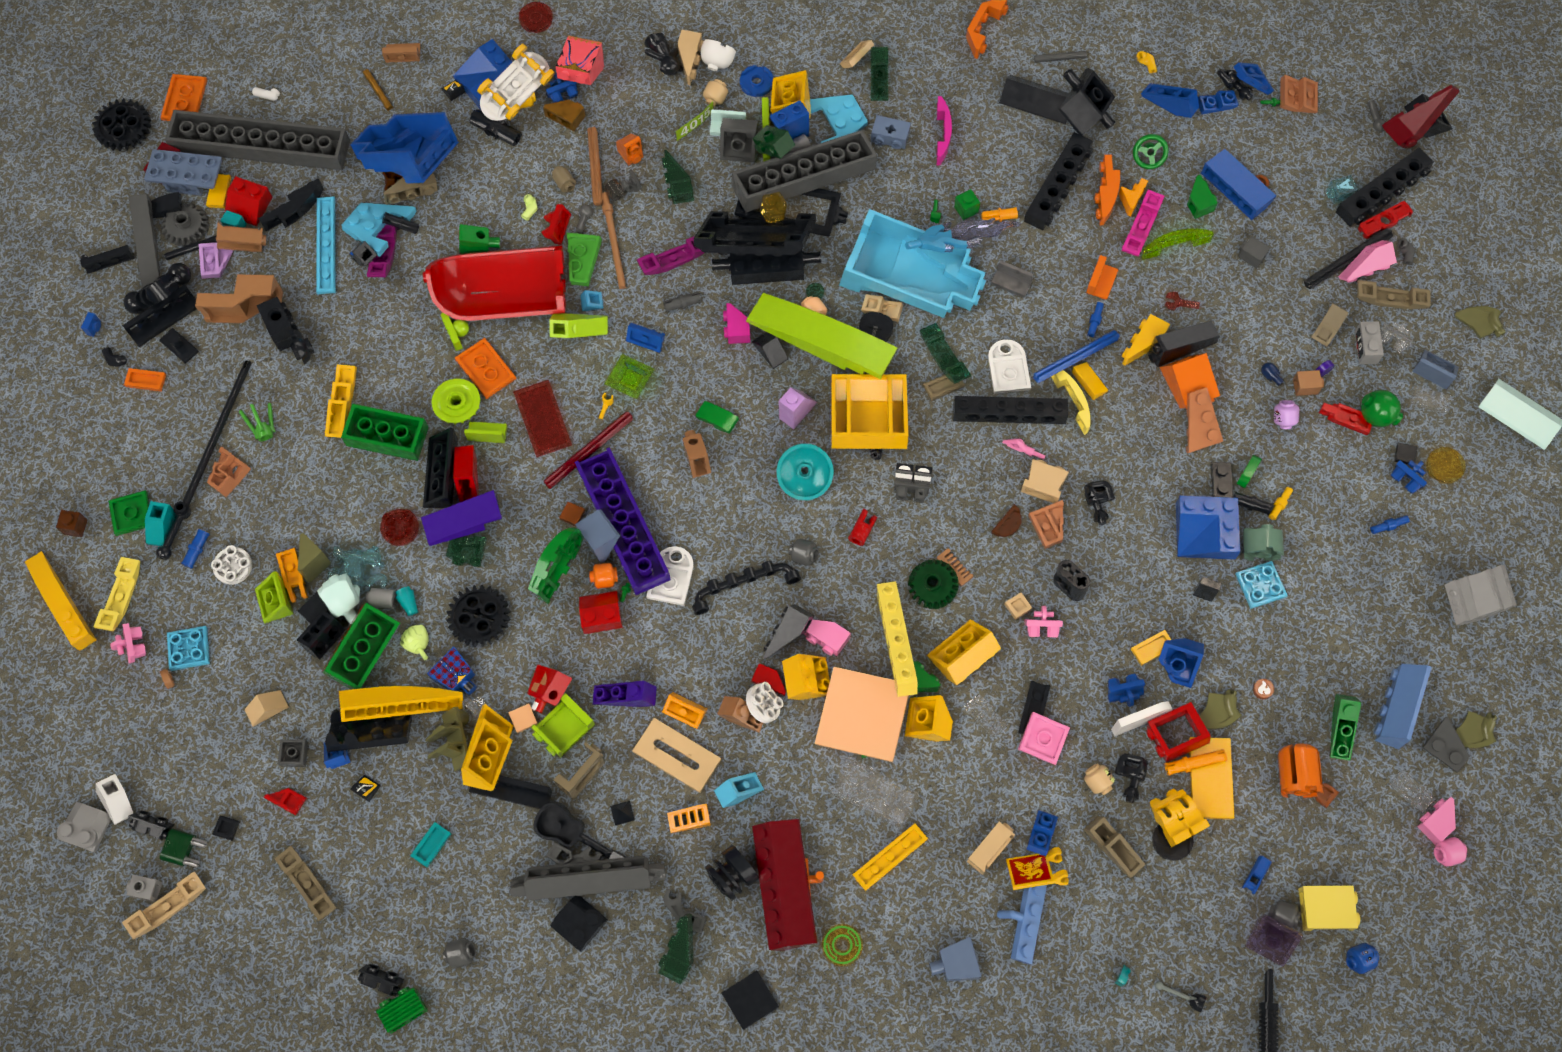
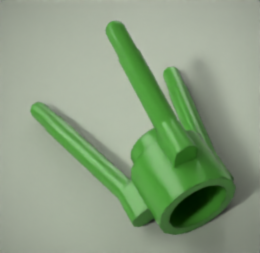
M268 403L269 425L266 422L260 421L254 405L250 404L257 422L256 429L244 412L239 410L240 415L253 432L256 440L258 439L263 442L273 437V433L276 431L273 425L271 403Z

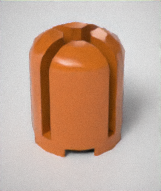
M1304 743L1295 744V746L1291 744L1280 749L1278 764L1281 795L1288 798V794L1311 798L1317 797V792L1324 794L1318 749Z

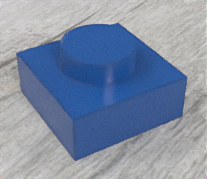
M88 312L81 329L86 335L94 337L95 333L101 328V321L95 313Z

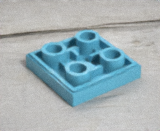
M1272 561L1235 573L1250 609L1288 596Z
M206 626L167 633L170 671L210 664Z

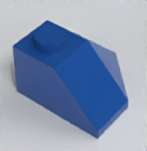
M1186 638L1164 642L1159 661L1165 667L1173 683L1189 688L1192 687L1204 655V644Z

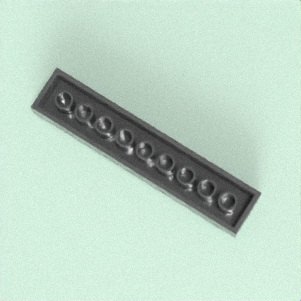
M173 110L165 141L168 145L180 149L183 153L343 170L350 138L345 128Z

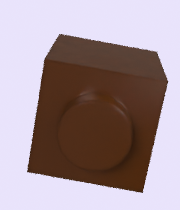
M61 510L56 528L64 535L83 537L88 520L80 512Z

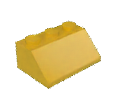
M970 619L927 654V657L949 681L958 685L972 672L979 669L984 662L993 657L1001 647L992 631Z

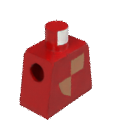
M537 665L527 692L528 695L536 698L531 709L542 714L546 704L556 706L572 678L557 670Z

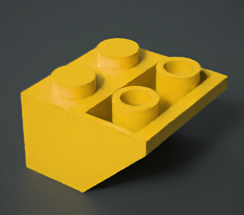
M797 654L782 661L788 699L805 700L827 696L830 678L826 657Z

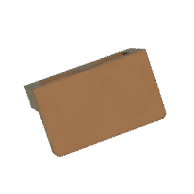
M420 43L387 44L386 47L382 48V54L386 63L420 61L421 45Z

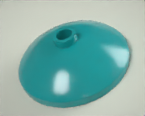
M802 443L790 447L782 454L777 464L776 473L778 483L786 494L798 500H812L828 490L833 480L834 470L830 457L822 448L813 444ZM803 467L808 468V472L805 474L801 472Z

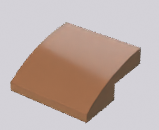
M1287 75L1281 77L1280 108L1293 112L1317 113L1318 82L1305 77L1300 80Z

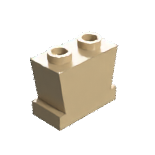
M1032 459L1028 480L1025 479L1021 492L1056 503L1061 495L1059 490L1069 472L1060 466L1048 465L1043 460Z

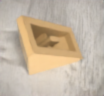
M281 690L256 695L245 708V712L254 727L287 709L289 706Z

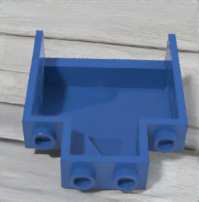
M445 112L394 114L386 124L368 125L350 145L365 169H374L375 172H394L403 176L406 183H424L459 142Z

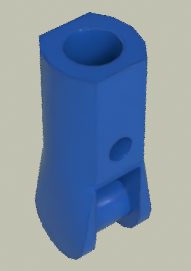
M1259 856L1242 888H1248L1254 895L1272 862L1264 856ZM1252 876L1258 879L1256 884L1250 881Z

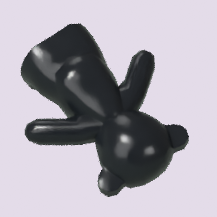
M663 33L650 34L644 42L646 48H650L645 50V54L661 61L660 71L665 75H675L678 72H682L683 66L679 65L675 58L679 53L678 48H674L670 52L668 42Z

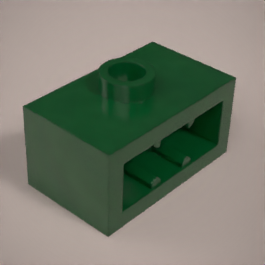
M768 125L752 138L755 143V149L759 153L779 159L795 146L788 131Z

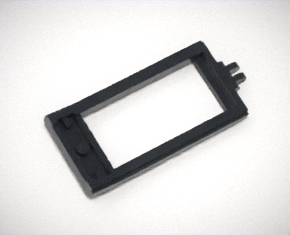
M818 188L801 194L831 200L825 225L815 224L811 233L829 237L833 224H846L848 212L843 211L842 207L838 206L841 193ZM739 199L734 215L745 219L795 220L754 210L745 212Z

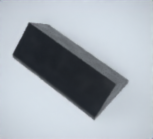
M1010 75L1006 79L999 103L1066 125L1067 120L1058 109L1069 93Z
M451 427L429 438L423 508H447L453 505L454 451L458 445V437Z

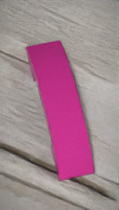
M938 96L937 120H944V141H938L936 165H941L950 146L952 120L945 100L942 96Z
M1147 190L1121 251L1139 257L1161 207L1164 195Z

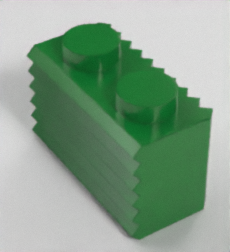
M406 987L398 992L399 996L391 1000V998H388L379 1004L380 1008L376 1010V1013L387 1033H394L428 1011L416 988L412 987L410 989V987Z

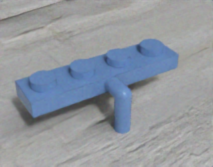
M1047 885L1024 888L1020 912L1014 910H999L997 912L999 919H1014L1018 921L1010 959L1025 964H1032Z

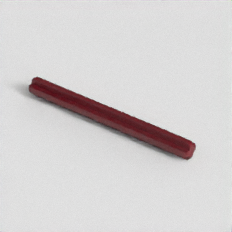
M625 411L544 479L543 482L547 488H553L576 468V461L582 462L629 424L633 420L632 415Z

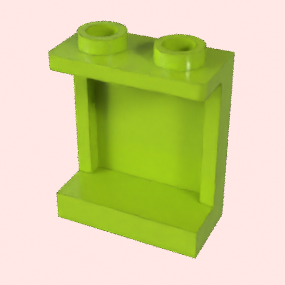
M566 693L561 697V703L538 725L535 726L533 724L531 726L534 731L533 737L539 743L544 741L548 745L546 750L553 757L557 754L561 758L595 725L594 721Z

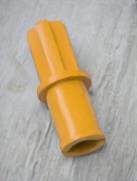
M1017 207L1008 209L998 208V210L983 211L981 213L983 222L998 220L1002 222V220L1018 218Z

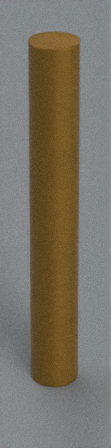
M365 69L363 71L364 76L386 110L393 109V106L369 69Z

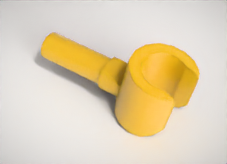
M606 393L602 395L603 406L599 419L603 420L608 406L613 404V395L609 400H606Z

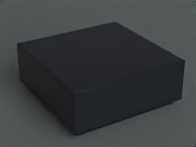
M1398 442L1394 462H1399L1400 460L1404 464H1408L1411 460L1416 462L1417 446Z
M220 815L212 835L233 841L240 821Z

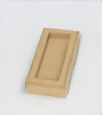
M872 40L861 41L840 62V65L843 68L853 67L874 46Z

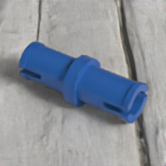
M198 529L192 543L187 547L188 551L181 562L182 565L193 569L199 554L203 552L202 548L210 535L209 533Z

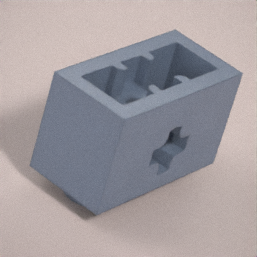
M876 115L871 133V142L877 145H889L894 149H905L910 134L911 122Z

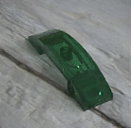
M936 323L920 330L923 341L935 362L952 383L956 384L971 377L962 361L959 362L946 343L945 336Z

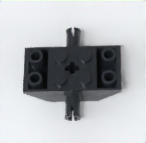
M1072 68L1068 69L1063 77L1072 86V90L1058 109L1080 136L1086 133L1099 120L1106 129L1112 127L1115 120L1107 113V109L1115 98L1113 93L1094 70L1086 68L1079 78Z

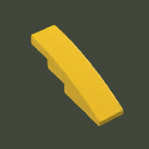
M337 364L335 382L332 383L331 399H328L325 437L341 438L351 408L357 372L356 366Z

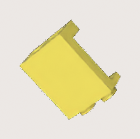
M1302 886L1298 889L1303 931H1312L1314 929H1349V931H1353L1360 925V915L1356 912L1358 896L1357 892L1354 891V886Z

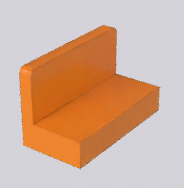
M1100 255L1086 293L1106 300L1118 269L1105 265L1107 257Z

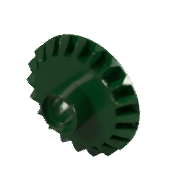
M932 559L919 563L912 570V573L909 575L908 586L912 588L909 590L910 593H916L912 596L913 600L919 597L917 604L920 605L923 601V607L939 609L953 601L958 592L959 581L955 570L948 563ZM931 579L938 581L935 587L928 586V582Z

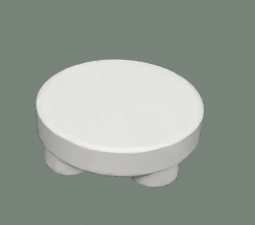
M230 545L217 554L211 563V567L215 576L221 582L233 585L244 581L249 576L252 570V559L244 549Z
M768 682L756 684L747 691L746 703L755 719L762 723H770L778 718L780 708L783 707V700L776 695Z

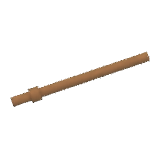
M603 192L602 210L606 217L619 289H624L626 284L612 215L614 212L613 206L610 204L608 192Z

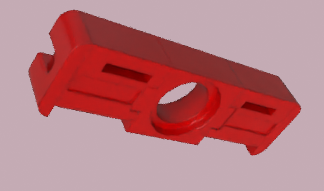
M1402 201L1360 223L1358 230L1360 233H1364L1363 237L1365 239H1369L1372 234L1383 231L1386 228H1391L1399 220L1407 216L1411 217L1413 210L1405 201ZM1385 217L1389 219L1390 223L1384 224L1381 221V218Z

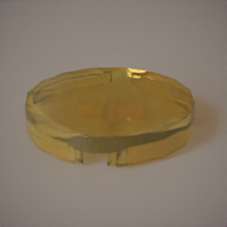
M1449 447L1434 449L1426 460V470L1429 476L1442 484L1457 482L1464 475L1466 469L1462 455Z

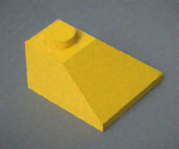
M943 696L910 698L905 737L936 742L950 741L953 720Z

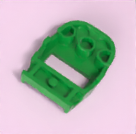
M572 527L558 533L546 546L537 561L528 590L533 592L539 600L549 604L553 593L560 586L558 580L561 575L568 573L570 567L567 565L570 560H574L580 550L583 536L579 529ZM553 562L552 567L550 568L549 572H547L550 563Z

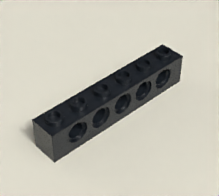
M1075 132L1072 134L1028 208L1024 222L1042 231L1046 226H1050L1054 218L1052 216L1053 213L1059 211L1062 204L1060 202L1061 199H1066L1070 191L1068 187L1075 184L1078 177L1076 175L1077 172H1082L1086 164L1084 160L1086 158L1089 159L1094 150L1091 148L1092 140Z
M1420 147L1341 202L1336 213L1349 227L1355 223L1359 225L1364 221L1366 215L1369 214L1371 216L1379 209L1380 205H1387L1392 200L1391 197L1394 195L1398 197L1405 191V187H1412L1421 176L1423 178L1431 172L1430 168L1434 161Z
M954 396L953 421L1066 424L1068 418V399Z

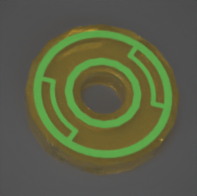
M847 924L832 926L825 932L822 939L824 957L836 966L846 967L854 964L859 959L863 950V941L860 933L854 927ZM841 939L846 940L848 948L845 951L838 950L836 947L837 941Z

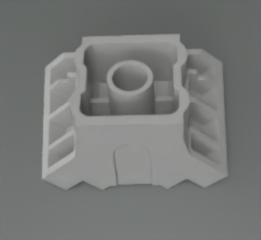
M1499 565L1493 569H1487L1445 584L1456 625H1467L1517 606L1505 565Z

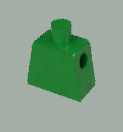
M459 225V254L488 252L489 248H500V237H489V228Z

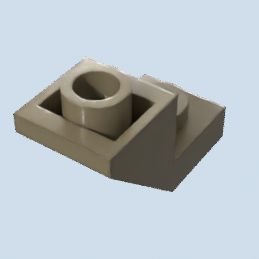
M1332 303L1311 338L1328 347L1349 312Z

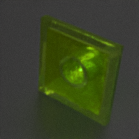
M622 354L604 384L637 399L652 375L654 368Z

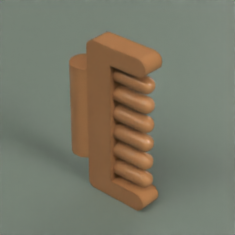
M946 549L937 556V560L948 563L955 570L959 585L963 586L973 578V574H969V571H966L963 564L958 565L960 561L953 557V553L950 554V549Z

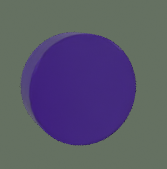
M1327 360L1316 370H1320L1322 377L1329 373L1335 365L1331 360Z

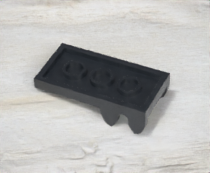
M335 709L331 713V725L325 740L327 752L406 744L409 741L412 716L402 715L341 722V713Z

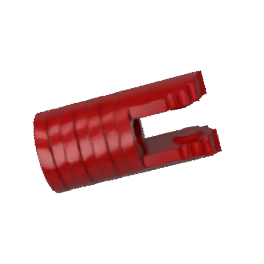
M864 508L848 537L850 542L859 546L865 544L877 520V517L873 515L869 519L868 524L865 523L864 520L868 511Z

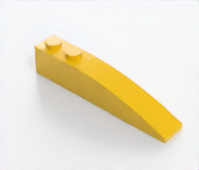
M41 551L26 560L25 564L37 588L70 644L81 651L95 642V636L44 553Z
M383 686L339 691L341 722L449 711L453 707L463 709V692L418 686Z

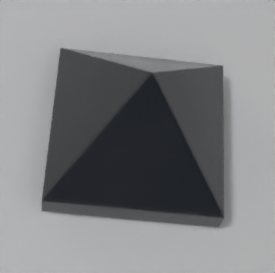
M630 801L610 806L615 826L635 820Z

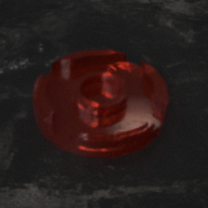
M531 2L526 4L519 12L520 25L527 32L541 33L546 31L552 24V11L544 3Z

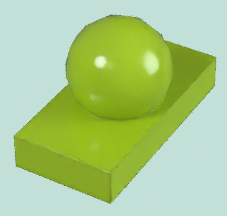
M441 313L440 316L455 350L463 349L458 337H464L468 334V323L465 320H455L452 323L448 315Z

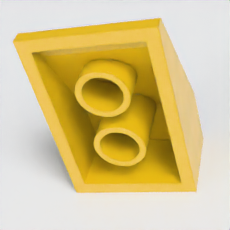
M804 70L773 78L770 108L772 114L797 101H801L809 112L810 119L811 104L807 71Z

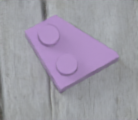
M217 243L199 244L201 278H220L233 250L217 249Z

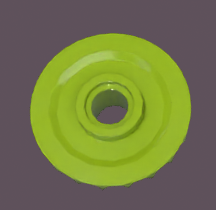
M450 379L443 382L437 387L432 396V408L436 416L441 421L443 420L455 425L460 422L464 423V421L470 420L473 415H476L481 402L476 386L464 379ZM460 401V404L454 405L455 402Z

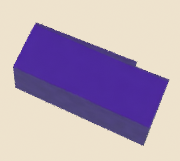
M494 490L421 517L429 546L484 531V524L502 519L497 494Z

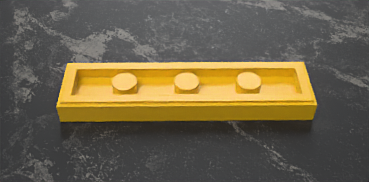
M914 823L852 874V876L867 891L926 842L928 838Z

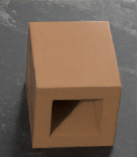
M1320 370L1299 371L1293 378L1296 396L1316 395L1324 387V379L1320 375Z

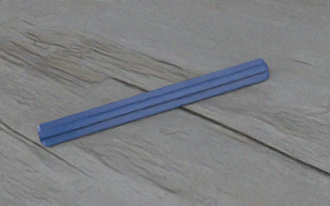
M1113 330L1035 372L1033 379L1036 383L1046 380L1116 342L1120 337L1119 333Z

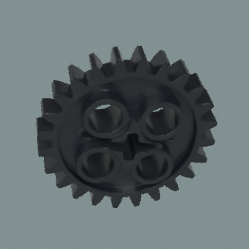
M124 98L121 103L116 99L115 104L109 102V107L103 105L104 111L98 110L97 112L100 116H94L96 122H92L94 126L92 130L99 143L104 145L106 149L110 147L112 151L117 147L119 152L122 150V147H125L128 151L130 145L135 148L136 142L141 144L140 139H146L144 134H149L150 132L147 128H151L149 123L151 119L144 106L140 105L138 101L134 103L132 99L126 102Z
M473 585L472 591L466 587V593L463 594L459 591L460 598L453 597L455 604H449L452 610L446 612L450 616V618L446 619L448 624H451L448 628L450 631H453L452 635L454 637L458 636L460 643L465 639L466 646L472 642V645L476 647L477 643L480 642L481 646L484 647L485 641H488L491 645V639L494 638L498 641L497 634L504 635L505 633L502 628L509 627L505 622L511 620L506 615L511 613L510 609L506 608L509 604L507 601H504L503 594L499 595L497 589L492 592L491 586L485 590V587L481 585L480 589L477 590L476 586ZM472 601H478L475 607H469ZM490 607L496 608L493 613H487ZM481 613L483 617L478 616L476 619L474 614L479 615ZM464 619H470V622L468 624H461ZM482 625H488L485 631L479 630Z

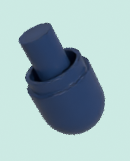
M1267 362L1262 365L1261 373L1270 382L1273 380L1278 386L1284 382L1279 376V369L1273 363Z

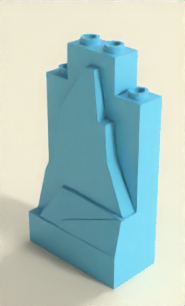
M869 209L852 254L844 269L839 286L859 293L860 290L882 293L944 318L947 312H951L953 305L969 311L973 305L977 306L980 299L978 292L983 290L986 280L983 279L986 272L968 266L972 258L969 256L971 251L969 248L946 247L945 252L920 249L919 247L906 249V242L917 240L925 231Z

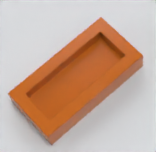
M129 368L124 385L129 388L162 392L166 374L164 372Z

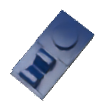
M630 323L626 341L660 353L665 333H658L656 330H649L648 328Z

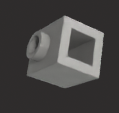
M132 875L131 880L128 881L126 886V895L140 900L156 902L163 882Z

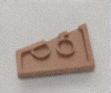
M1207 387L1187 393V453L1223 442Z

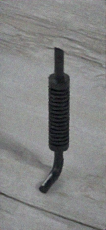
M1268 969L1265 972V1002L1259 1003V1010H1261L1259 1011V1014H1261L1259 1016L1261 1019L1259 1020V1023H1261L1259 1024L1261 1028L1259 1029V1032H1261L1259 1033V1036H1261L1259 1038L1261 1041L1259 1042V1045H1261L1259 1049L1261 1051L1259 1052L1278 1051L1276 1047L1278 1046V1043H1276L1278 1042V1039H1276L1278 1034L1276 1033H1279V1031L1276 1029H1279V1026L1276 1024H1279V1022L1276 1020H1279V1017L1276 1016L1279 1013L1276 1011H1279V1004L1273 1003V969Z

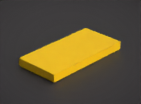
M1211 738L1209 744L1189 752L1190 757L1224 749V753L1227 754L1226 762L1190 770L1191 798L1194 800L1203 818L1234 819L1230 738Z

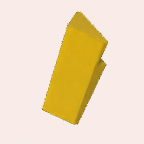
M486 704L482 706L461 773L463 785L493 791L513 741L509 737L514 725Z

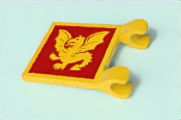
M1059 847L1052 848L1046 856L1033 854L1006 859L1013 890L1054 883L1067 885L1069 883L1067 870L1062 869L1052 874L1049 861L1054 863L1062 861L1061 849Z

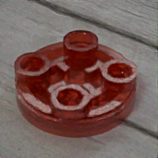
M396 509L385 513L380 525L382 537L393 546H404L411 543L419 532V522L416 516L414 517V514L408 509Z

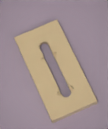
M653 718L632 750L636 755L701 793L722 760L717 755L656 718ZM656 740L662 741L698 763L699 768L694 770L657 748L654 742Z

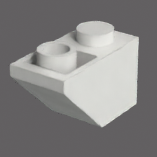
M116 774L96 783V793L114 825L128 819V816L133 814L125 790Z

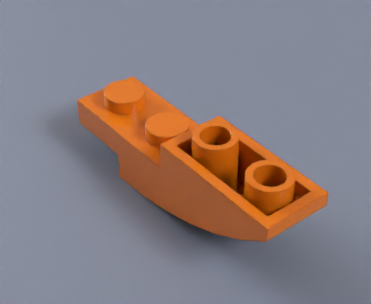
M1104 155L1103 162L1099 164V171L1103 173V177H1101V186L1098 193H1095V204H1098L1096 219H1099L1100 226L1104 225L1108 220L1115 205L1120 186V170H1113L1112 155Z

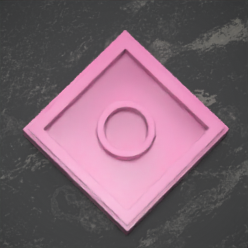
M1032 712L1018 750L1056 765L1070 727Z

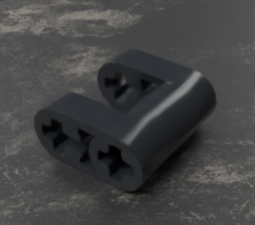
M1063 560L1059 563L1053 578L1056 587L1073 601H1081L1084 598L1091 582L1088 575L1070 560ZM1063 567H1070L1069 572L1067 570H1063Z

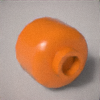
M611 563L595 564L593 571H589L590 583L594 582V586L598 589L613 587L615 582H618L617 568L613 567Z

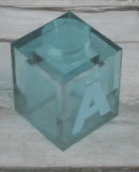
M1350 175L1332 180L1326 190V194L1329 199H1332L1333 204L1343 202L1358 191V188Z

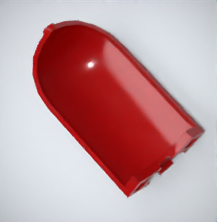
M563 245L452 255L432 261L427 265L425 272H423V281L427 283L432 302L442 313L457 320L475 321L566 312V280L562 279L563 269H565ZM472 292H488V293L471 294Z

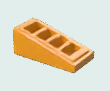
M707 803L667 813L671 833L711 826ZM699 811H702V816H703V820H702V821H699V817H698V812H699ZM690 813H694V823H691ZM686 814L687 819L686 825H683L682 815ZM674 816H678V827L675 826Z

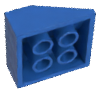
M491 39L480 46L453 75V78L464 86L467 95L481 110V95L477 92V89L487 78L494 81L512 61L497 43Z
M1180 495L1176 502L1177 557L1236 559L1240 554L1238 498Z

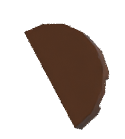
M1015 504L995 526L991 534L998 537H1007L1018 531L1022 523L1020 509Z

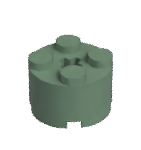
M1271 524L1261 525V528L1243 529L1244 558L1249 561H1254V557L1264 558V561L1281 559V555L1284 556L1282 530L1274 529Z

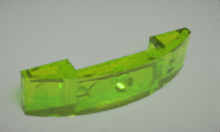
M1197 228L1169 232L1148 244L1141 258L1145 260L1160 256L1162 248L1188 241L1192 242L1193 247L1210 243L1214 233L1211 230Z

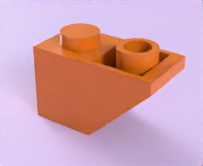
M629 134L616 142L617 151L628 166L641 161L643 151L639 136Z

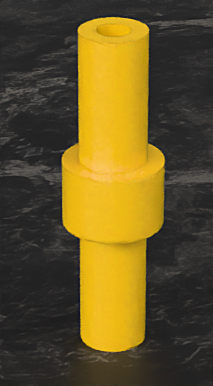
M1286 487L1281 497L1276 499L1274 508L1268 516L1271 520H1276L1281 510H1284L1287 506V500L1293 492L1292 488Z

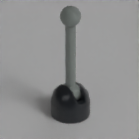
M1161 981L1155 983L1156 989H1163L1189 1000L1191 1008L1201 1013L1207 998L1206 996L1197 993L1188 996L1163 985Z

